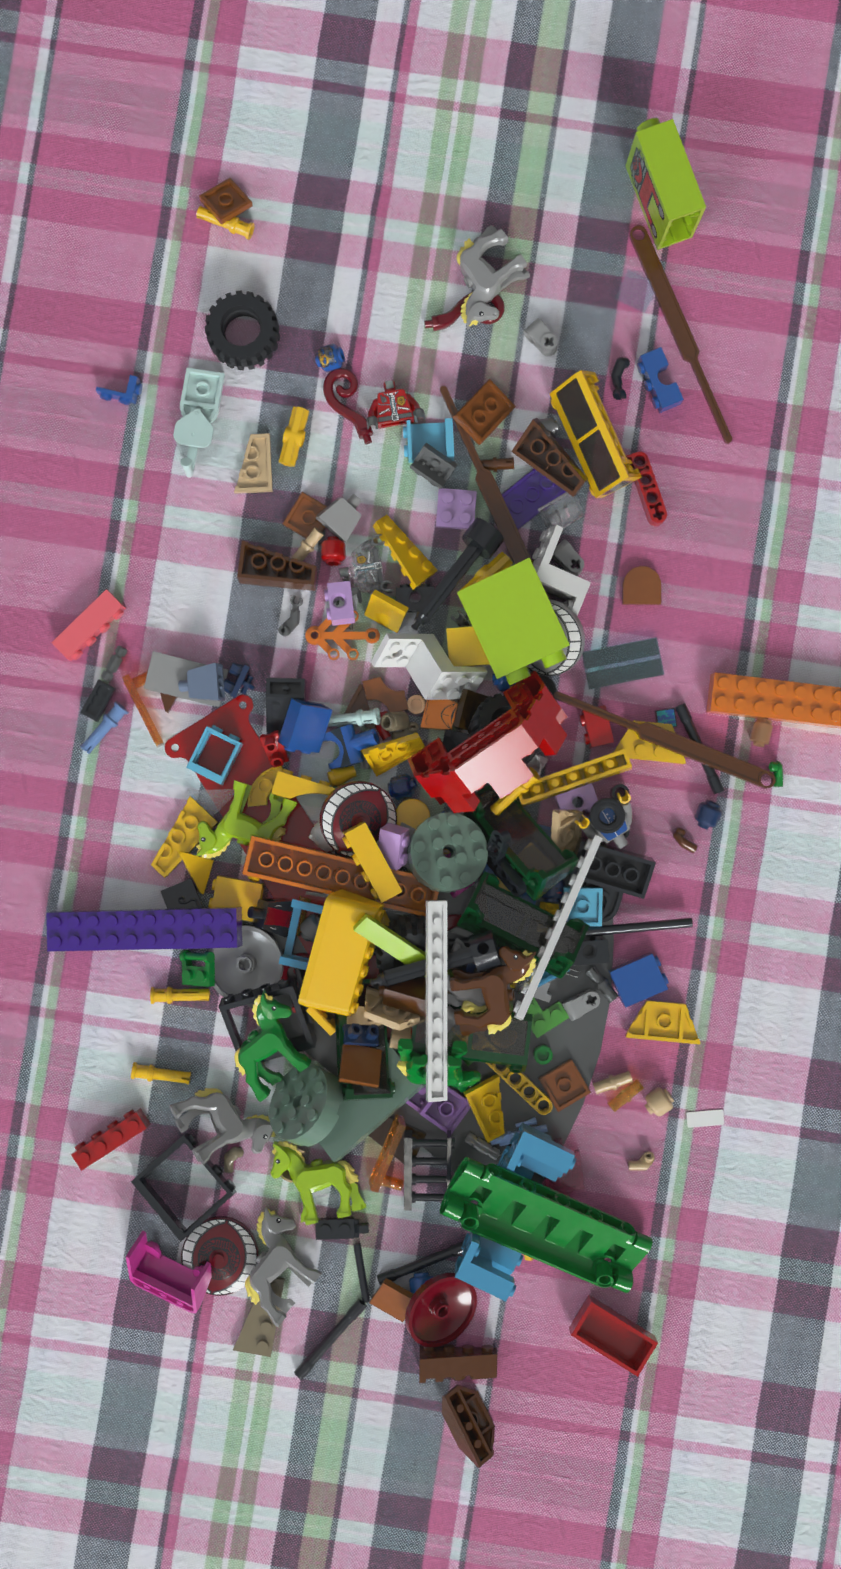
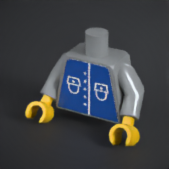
M625 790L626 794L623 797L617 793V797L620 800L619 803L625 810L623 826L614 833H602L593 827L590 816L586 817L582 814L583 821L579 823L575 820V823L583 830L587 837L592 839L597 835L602 838L601 842L605 843L613 840L618 849L629 844L623 835L630 830L629 826L632 823L631 796L627 790ZM605 808L600 812V819L603 823H611L615 819V813L612 809Z

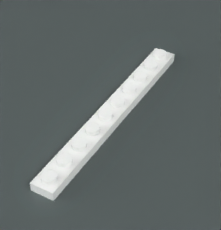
M597 835L592 839L588 838L584 849L587 851L584 857L580 856L576 867L579 869L576 875L572 874L568 883L571 885L569 892L565 891L562 896L561 903L563 905L561 910L557 909L553 917V921H555L553 928L549 927L545 938L548 939L545 947L541 945L537 954L539 960L531 973L529 983L525 982L521 990L523 997L521 1001L517 1000L513 1008V1012H516L514 1017L519 1020H523L602 841V838Z
M446 900L426 901L427 1102L447 1101Z

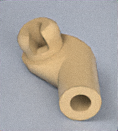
M647 1151L638 1161H628V1169L647 1170L655 1160L654 1154Z

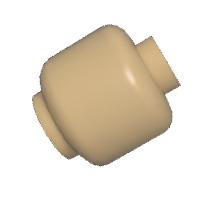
M658 1087L645 1097L647 1102L645 1107L650 1114L654 1113L656 1116L661 1117L673 1108L674 1099L666 1088L663 1090Z

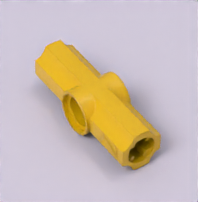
M293 406L289 425L286 426L284 431L283 447L279 458V463L285 466L295 467L300 447L302 448L305 439V427L309 410Z
M504 552L499 553L488 565L485 564L480 568L474 577L460 590L511 567L513 562Z

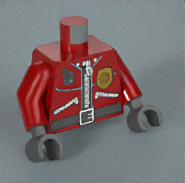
M391 380L383 383L385 392L378 393L377 398L373 400L368 411L366 423L367 429L371 425L376 426V429L407 424V420H410V423H414L415 420L417 423V418L423 417L425 420L426 417L419 403L410 394L405 393L404 389L396 390L395 381Z

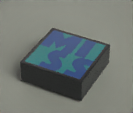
M675 708L655 711L656 723L672 724L673 728L677 727Z

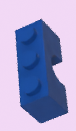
M662 347L641 355L637 361V369L645 378L644 385L646 390L652 394L654 408H658L659 413L681 405L684 399L677 382L665 385L658 379V373L665 371L669 365Z

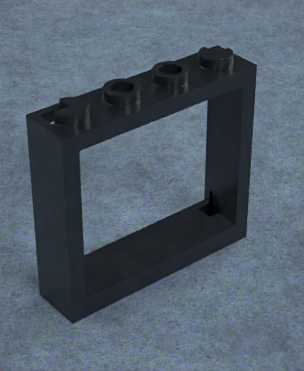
M295 978L285 981L281 979L278 983L271 985L266 983L259 988L253 990L248 988L241 993L235 995L228 994V997L221 998L219 1009L235 1051L243 1043L230 1009L254 1003L258 995H262L263 990H266L268 996L273 997L286 993L290 994L304 1035L289 1040L298 1052L315 1048L317 1038L312 1024L307 1023L304 1006L298 1003L300 991ZM277 1051L270 1057L262 1060V1062L279 1058L283 1055Z
M188 1133L180 1137L131 1181L180 1242L237 1192L234 1183L222 1175L223 1170L220 1166L214 1165L209 1159L204 1166L226 1191V1194L187 1229L145 1178L184 1143L191 1151L198 1147L197 1139Z

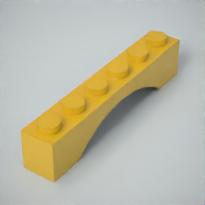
M283 769L282 772H277L271 794L292 799L305 794L329 795L336 788L330 787L331 783L320 780L319 783L312 781V777L302 774L301 777L293 776L294 772Z

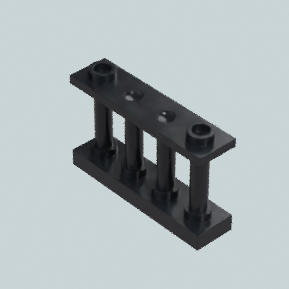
M405 1130L404 1211H412V1203H416V1201L443 1200L445 1195L443 1193H416V1191H412V1185H416V1183H445L447 1190L451 1181V1149H455V1137H451V1130H447V1139H416V1137H412V1130ZM416 1147H447V1157H416V1155H412V1149H416ZM416 1165H447V1176L416 1175V1173H412V1167H416Z

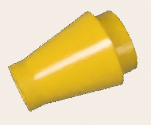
M354 766L334 768L327 772L328 780L332 787H338L357 776Z

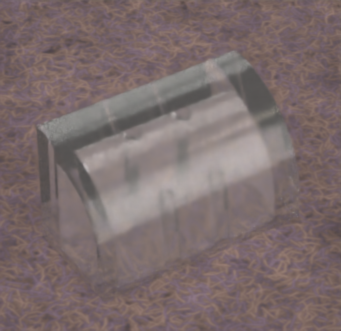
M567 492L537 509L547 529L555 525L565 528L584 516L577 497H573Z

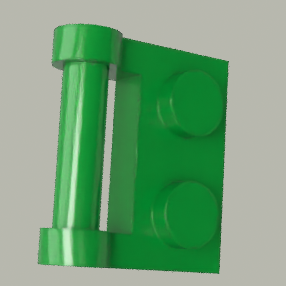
M182 950L179 954V958L182 961V985L215 986L214 953L210 951L195 953L189 950ZM192 960L204 961L205 966L192 965Z

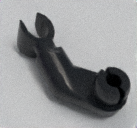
M619 357L616 360L611 373L613 387L615 388L613 398L616 400L626 399V392L622 389L621 377L624 369L629 367L630 360L624 357Z

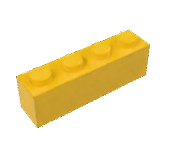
M362 821L344 831L345 837L342 840L347 849L352 848L354 854L351 856L357 866L361 865L363 869L361 875L366 883L370 882L372 886L370 892L374 899H379L383 903L401 893L402 890L366 822Z

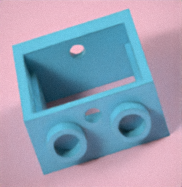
M214 725L212 728L206 726L186 768L220 785H224L243 744L239 742L241 738L231 733L228 737L222 734V729ZM211 734L235 745L221 775L197 764Z

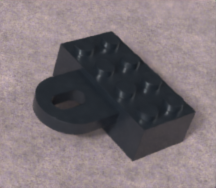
M579 837L574 852L578 859L580 856L584 857L587 851L584 849L588 840L586 838ZM600 843L585 877L584 887L603 888V895L606 897V901L602 910V923L611 920L616 915L623 893L642 899L645 898L656 864L653 858ZM575 867L574 871L569 874L570 878L572 874L576 875L578 867Z

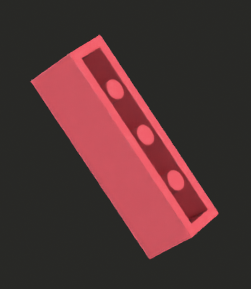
M106 589L51 643L68 660H77L81 657L82 651L87 646L90 647L96 642V637L100 633L103 634L110 628L109 624L114 619L118 620L123 616V611L126 608Z

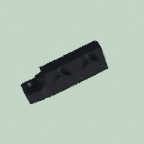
M354 1217L319 1218L318 1223H315L316 1240L355 1239L359 1237V1234L369 1233V1222L359 1223V1219H354Z

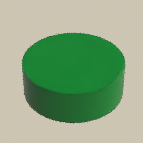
M541 1044L535 1047L533 1057L537 1063L544 1065L552 1060L553 1053L549 1046Z

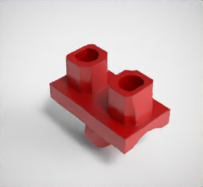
M278 730L270 734L260 735V740L270 765L274 768L283 766L284 762L289 761L288 753L284 749L285 746L278 742L280 737Z

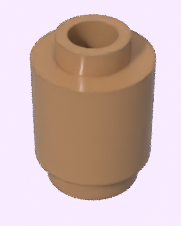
M757 718L756 722H754L750 741L753 742L754 746L764 747L769 744L773 729L772 721L765 718Z

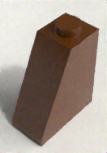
M415 978L390 985L389 987L379 985L378 995L382 997L383 1005L426 1017V978Z

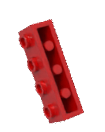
M141 1108L137 1111L130 1110L123 1115L124 1119L120 1122L117 1120L107 1125L108 1129L102 1133L100 1130L91 1136L92 1140L85 1143V1141H82L74 1147L75 1151L71 1156L81 1171L151 1125Z

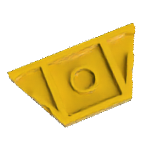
M633 720V722L638 723V724L645 723V721H635V720ZM649 722L675 733L672 724ZM630 729L626 731L612 752L614 753L626 748L629 759L686 764L684 756L639 739L637 733Z
M646 1000L625 1034L626 1038L700 1045V1039L697 1036L689 1011L684 1003Z

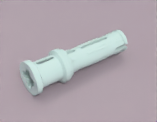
M378 708L368 711L359 709L356 713L331 715L328 727L351 724L364 726L371 723L380 725V711Z

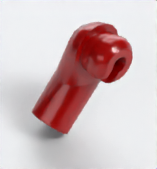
M388 711L380 712L381 718L383 715L388 713ZM381 721L380 725H375L383 740L391 736L389 731L382 728Z

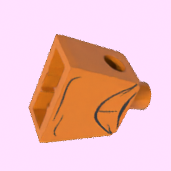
M427 700L420 728L451 730L458 703L451 700Z

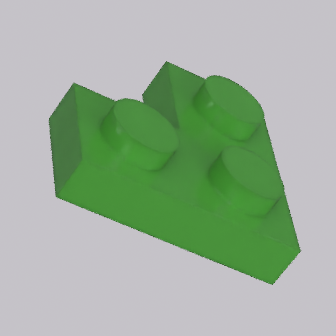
M533 997L526 1012L533 1014L531 1029L537 1038L569 1018L559 1000L542 1011Z

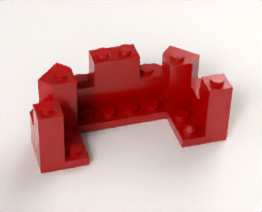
M536 671L530 673L531 676L517 682L503 692L512 707L509 711L460 745L447 752L444 743L438 737L407 759L414 777L429 796L435 798L440 805L446 802L454 813L475 811L480 802L476 790L482 789L486 783L489 782L499 797L503 798L510 795L520 785L526 784L534 776L529 766L523 760L525 756L531 755L538 747L545 756L558 753L567 737V733L560 724L568 717Z

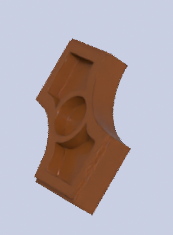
M381 677L362 681L367 700H377L383 703L389 712L408 710L404 691H395L388 688L383 683Z

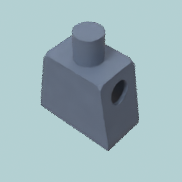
M212 663L188 670L187 680H180L178 683L180 692L188 691L189 698L225 701L223 665Z

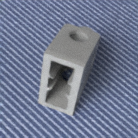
M355 494L347 501L343 497H339L315 518L334 536L338 537L339 540L346 542L362 516L356 510L362 501Z

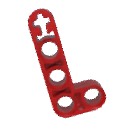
M641 451L627 455V460L632 461L630 465L633 470L638 468L641 476L649 479V484H643L640 478L634 482L649 524L655 527L660 526L667 518V511L647 454ZM634 459H641L643 465L637 466L634 463ZM613 464L611 473L615 478L619 479L620 475L615 464ZM651 494L655 497L656 501L649 502L646 496ZM655 513L661 515L659 520L657 517H653Z

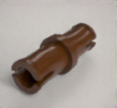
M493 457V459L480 460L483 467L489 471L514 470V457L499 459Z

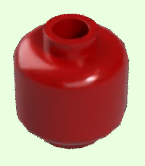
M330 536L321 543V559L326 562V565L338 566L345 560V543L339 540L338 537Z

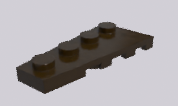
M390 1116L368 1136L404 1164L405 1130H412V1137H416V1139H425L426 1132ZM420 1147L412 1149V1155L417 1156Z

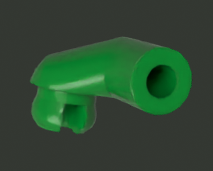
M772 761L769 764V770L775 776L773 787H783V765L780 761Z

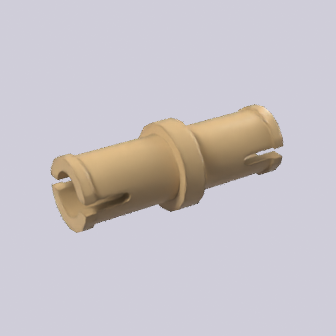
M314 527L309 536L301 541V546L291 558L303 561L310 552L315 550L314 546L324 534Z
M627 1071L615 1076L609 1075L607 1079L594 1082L593 1086L598 1095L611 1089L617 1090V1087L632 1083L633 1080L630 1072Z

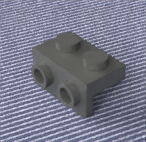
M425 443L410 468L416 474L428 480L433 486L442 489L458 464L428 443Z

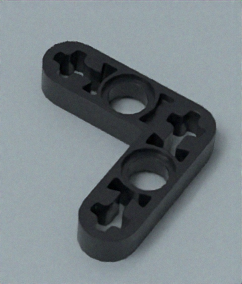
M501 826L493 830L486 848L488 851L486 863L514 896L518 897L527 891V887L523 879L504 858L511 841V835L507 828Z

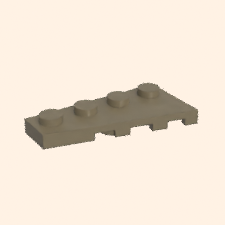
M277 1277L270 1284L273 1292L282 1298L285 1278ZM260 1301L256 1305L253 1303L233 1351L271 1357L276 1326L273 1324L268 1313L261 1308Z

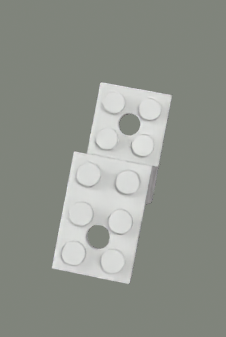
M555 525L542 532L540 547L536 548L532 557L534 559L533 566L544 590L565 599L566 602H563V604L578 616L591 582L549 564L563 530V527Z
M386 633L371 660L373 667H406L425 700L460 699L462 689L476 692L488 673L484 666H453L434 634Z

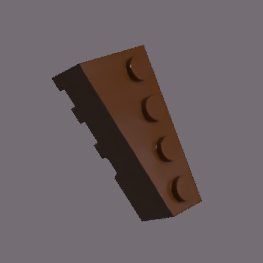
M538 418L531 421L511 451L573 497L579 493L588 480L586 475Z
M242 540L237 574L240 584L316 591L318 574L316 566L283 556V554L277 552L274 553Z
M445 1344L443 1347L420 1346L419 1383H426V1379H435V1382H443V1379L447 1377L455 1381H461L466 1376H470L472 1380L497 1378V1348H493L491 1345H483L482 1347H474L473 1345L455 1347L452 1344Z

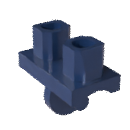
M231 664L228 672L237 677L234 683L224 679V690L229 693L228 696L236 698L241 685L243 687L240 693L244 695L248 688L254 690L255 686L251 685L253 677L248 675L246 681H244L250 668L245 664Z
M352 1023L342 1026L344 1032L343 1042L345 1045L375 1047L379 1045V1029L377 1025L368 1026Z

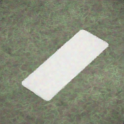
M722 1109L686 1113L688 1128L724 1125Z

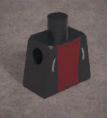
M285 898L259 899L257 907H249L247 915L249 918L254 919V926L287 938L294 907H291L292 901Z

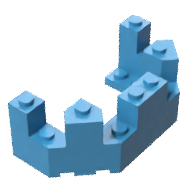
M522 1123L519 1127L520 1134L517 1132L510 1140L511 1147L506 1146L497 1164L530 1180L534 1172L556 1182L557 1178H561L563 1173L567 1174L569 1169H573L576 1158H574L575 1153L573 1150L552 1141L551 1136ZM472 1232L470 1234L467 1233L461 1247L463 1249V1256H459L455 1264V1278L506 1302L508 1297H512L516 1290L514 1277L510 1275L516 1266H520L523 1255Z

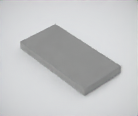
M152 652L144 689L219 707L221 702L189 698L188 691L180 692L178 683L180 680H187L188 670L202 667L206 664ZM223 669L224 679L227 677V669Z

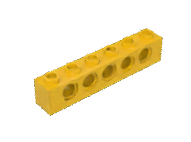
M626 748L542 777L538 782L535 781L529 787L528 792L519 795L522 807L631 770L632 764Z

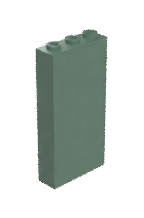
M387 1040L389 1078H391L392 1082H395V1094H393V1098L343 1101V1104L339 1105L337 1113L339 1118L335 1126L319 1142L333 1162H339L426 1086L425 1084L411 1083L407 1076L397 1067L398 1061L402 1060H400L398 1049L389 1048L390 1040ZM352 1084L354 1095L380 1094L379 1086L378 1088Z

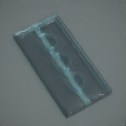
M657 637L584 651L582 654L589 690L664 675Z

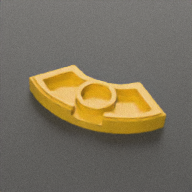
M283 766L271 767L261 773L255 780L248 796V807L268 804V797L273 789L277 772H282Z

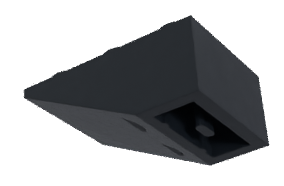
M266 678V734L277 730L281 734L291 698L306 701L307 681L305 679Z

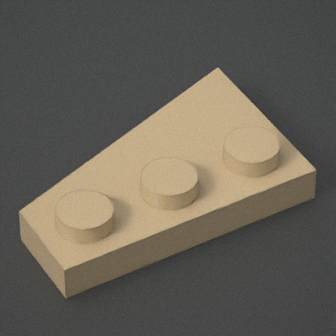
M270 433L250 434L234 493L273 492Z

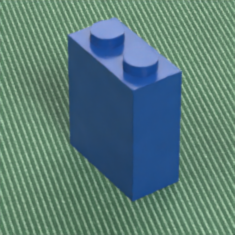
M291 698L278 742L285 746V750L290 752L300 750V752L305 754H311V752L319 753L333 710L322 703Z
M649 952L608 970L625 1008L668 990L666 984L669 982L665 973L661 974L659 966H661L657 955L653 956Z

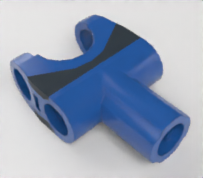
M353 724L334 729L326 733L323 742H335L340 751L339 756L332 763L328 764L329 769L361 763L364 761L361 750L380 744L379 735L375 729L356 734Z

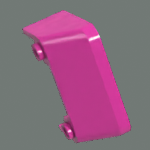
M142 1230L126 1255L130 1281L137 1287L190 1313L196 1314L212 1278L211 1263L207 1262L205 1266H196L192 1270L163 1256L159 1249L160 1246L153 1241L148 1242L146 1232Z

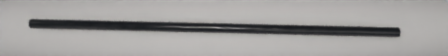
M692 918L592 926L588 928L585 937L693 927ZM536 931L527 932L525 941L533 942L548 939L545 938L546 933ZM563 933L559 937V939L570 938ZM458 938L466 947H470L469 938ZM448 939L449 948L452 949L455 939ZM415 945L416 947H418V948L421 949L422 951H426V948H425V947L419 946V945Z

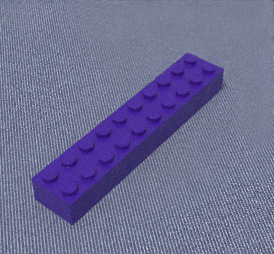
M242 907L54 911L46 913L47 952L238 948L243 946Z

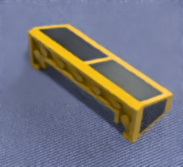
M580 370L550 393L551 404L557 410L582 469L588 478L591 494L595 498H604L642 476L638 468L633 470L630 465L632 461L627 460L597 392L599 387L595 383L599 380L596 373Z

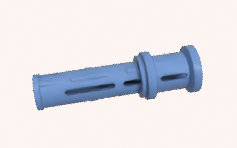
M115 701L114 707L108 714L103 715L104 720L80 747L90 754L110 729L118 726L120 719L129 713L128 710Z

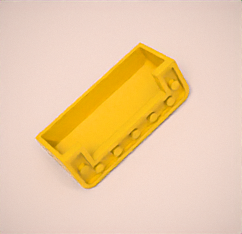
M343 889L330 893L327 896L298 999L300 1005L345 1016H351L357 1012L359 1006L357 1000L364 988L362 982L368 973L369 967L367 964L373 955L374 948H372L373 943L355 932L353 927L365 914L381 922L384 916V904Z

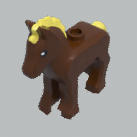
M502 946L498 951L499 956L505 961V965L484 972L472 973L465 972L462 969H452L454 977L450 978L451 991L481 988L488 1009L478 1015L467 1013L463 1009H456L454 1011L455 1024L460 1025L462 1036L478 1031H486L487 1029L489 1034H495L498 1030L502 1031L509 1026L512 1019L513 1001L515 1000L514 989H511L510 983H518V981H523L526 977L531 976L533 969L536 967V959L534 958L536 952L528 953L527 950L521 952L507 946Z

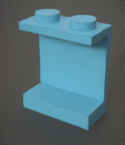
M445 418L443 423L411 424L410 420H407V426L403 427V437L407 438L408 445H404V457H408L409 463H413L425 443H428L454 461L453 418Z

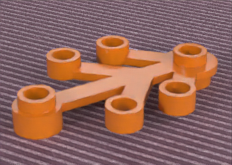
M354 610V613L357 615V617H356V619H355V622H356V621L359 619V615H358V613ZM327 618L319 626L308 628L305 633L307 642L311 645H319L331 660H337L340 657V653L337 649H332L325 640H333L347 654L350 660H356L359 657L358 651L351 648L344 640H366L370 644H375L380 639L379 631L375 628H369L366 632H344L351 624L339 625L333 632H325L332 624V621ZM313 632L318 633V637L316 639H313L311 637V634ZM374 632L376 634L375 638L370 639L368 637L369 633ZM336 651L337 657L332 658L330 653ZM351 651L357 653L355 658L349 656Z

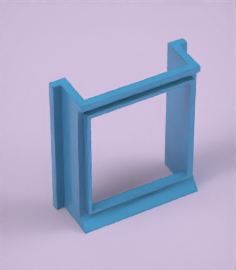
M292 899L291 907L294 908L284 954L280 956L279 964L306 970L309 958L292 954L301 910L322 914L323 906Z

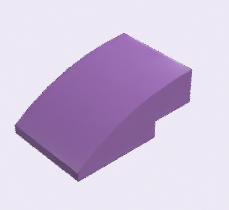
M424 1086L406 1102V1104L418 1111L421 1116L447 1133V1130H451V1134L470 1109L467 1099L451 1086H447V1101L427 1102L426 1086Z

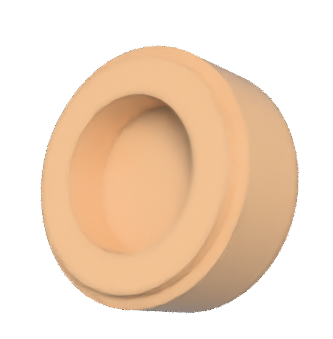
M420 695L411 696L407 701L408 710L412 714H421L425 710V699Z

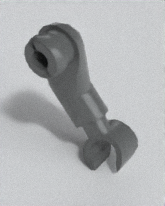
M296 595L291 597L290 601L293 607L290 617L278 629L280 635L288 636L299 625V606L303 604L301 597L298 604L294 602Z

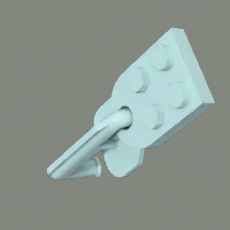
M186 368L180 401V411L183 418L176 422L173 436L178 444L189 446L187 458H183L180 461L185 475L189 478L194 473L198 448L208 447L212 442L214 429L211 423L215 421L219 413L225 379L224 373Z

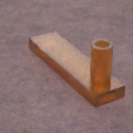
M148 671L134 678L127 674L122 677V680L158 748L164 745L163 740L137 691V688L145 685Z
M395 1116L368 1180L370 1190L378 1193L381 1186L401 1191L403 1188V1179L386 1175L406 1128L403 1116Z

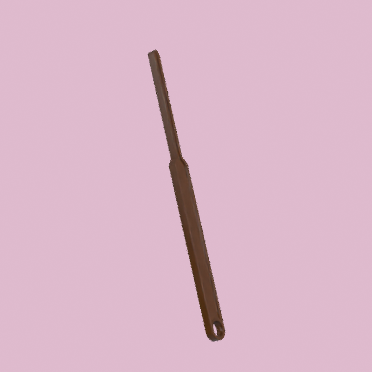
M637 225L631 229L629 235L631 243L681 357L684 361L690 363L722 438L726 444H730L732 436L697 359L700 352L647 230L643 226ZM635 230H641L644 233V238L636 240L632 233Z
M441 386L440 393L451 417H453L458 411L447 387ZM453 419L477 471L475 481L498 531L504 537V544L514 565L527 558L531 559L491 471L483 467L468 433Z
M556 691L553 694L554 698L558 701L633 730L637 733L639 739L764 789L771 788L775 784V776L772 772L649 722L638 724ZM763 774H768L771 777L769 786L762 784L761 777Z

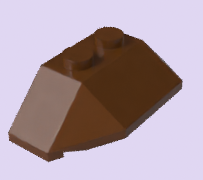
M456 1385L442 1396L441 1413L458 1448L480 1468L494 1456L495 1425L478 1391Z

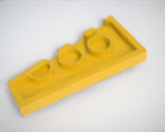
M387 514L373 524L376 533L382 534V536H379L381 541H385L384 545L390 548V555L394 561L397 560L401 565V572L404 577L408 576L411 581L409 585L413 590L438 571Z
M191 796L188 798L177 821L151 863V866L164 878L182 861L181 856L178 854L179 851L190 853L199 844L198 824L201 821H205L211 829L218 824V821Z

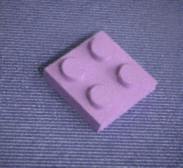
M439 489L436 527L467 530L475 520L477 491Z

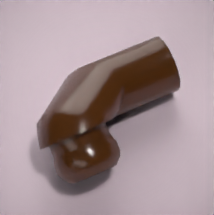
M679 827L676 828V831L673 832V838L682 848L694 853L697 850V845L683 837L686 834L685 830Z

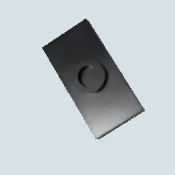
M98 679L80 713L99 722L116 688Z

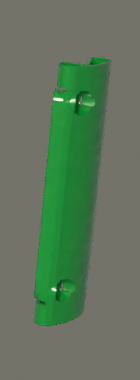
M469 1157L463 1159L454 1173L440 1206L441 1215L460 1222L461 1226L467 1231L599 1287L607 1288L611 1286L624 1293H628L633 1286L632 1271L648 1254L653 1243L651 1237L635 1231V1228L626 1221L493 1163L484 1165ZM472 1200H476V1201H477V1205L474 1204V1203H471V1201H472ZM605 1258H610L611 1262L606 1261Z

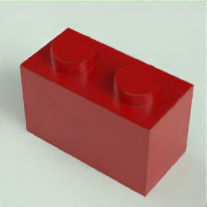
M606 705L598 706V708L607 711ZM582 710L579 720L581 726L585 727L586 733L583 734L585 744L589 745V748L614 743L610 722Z

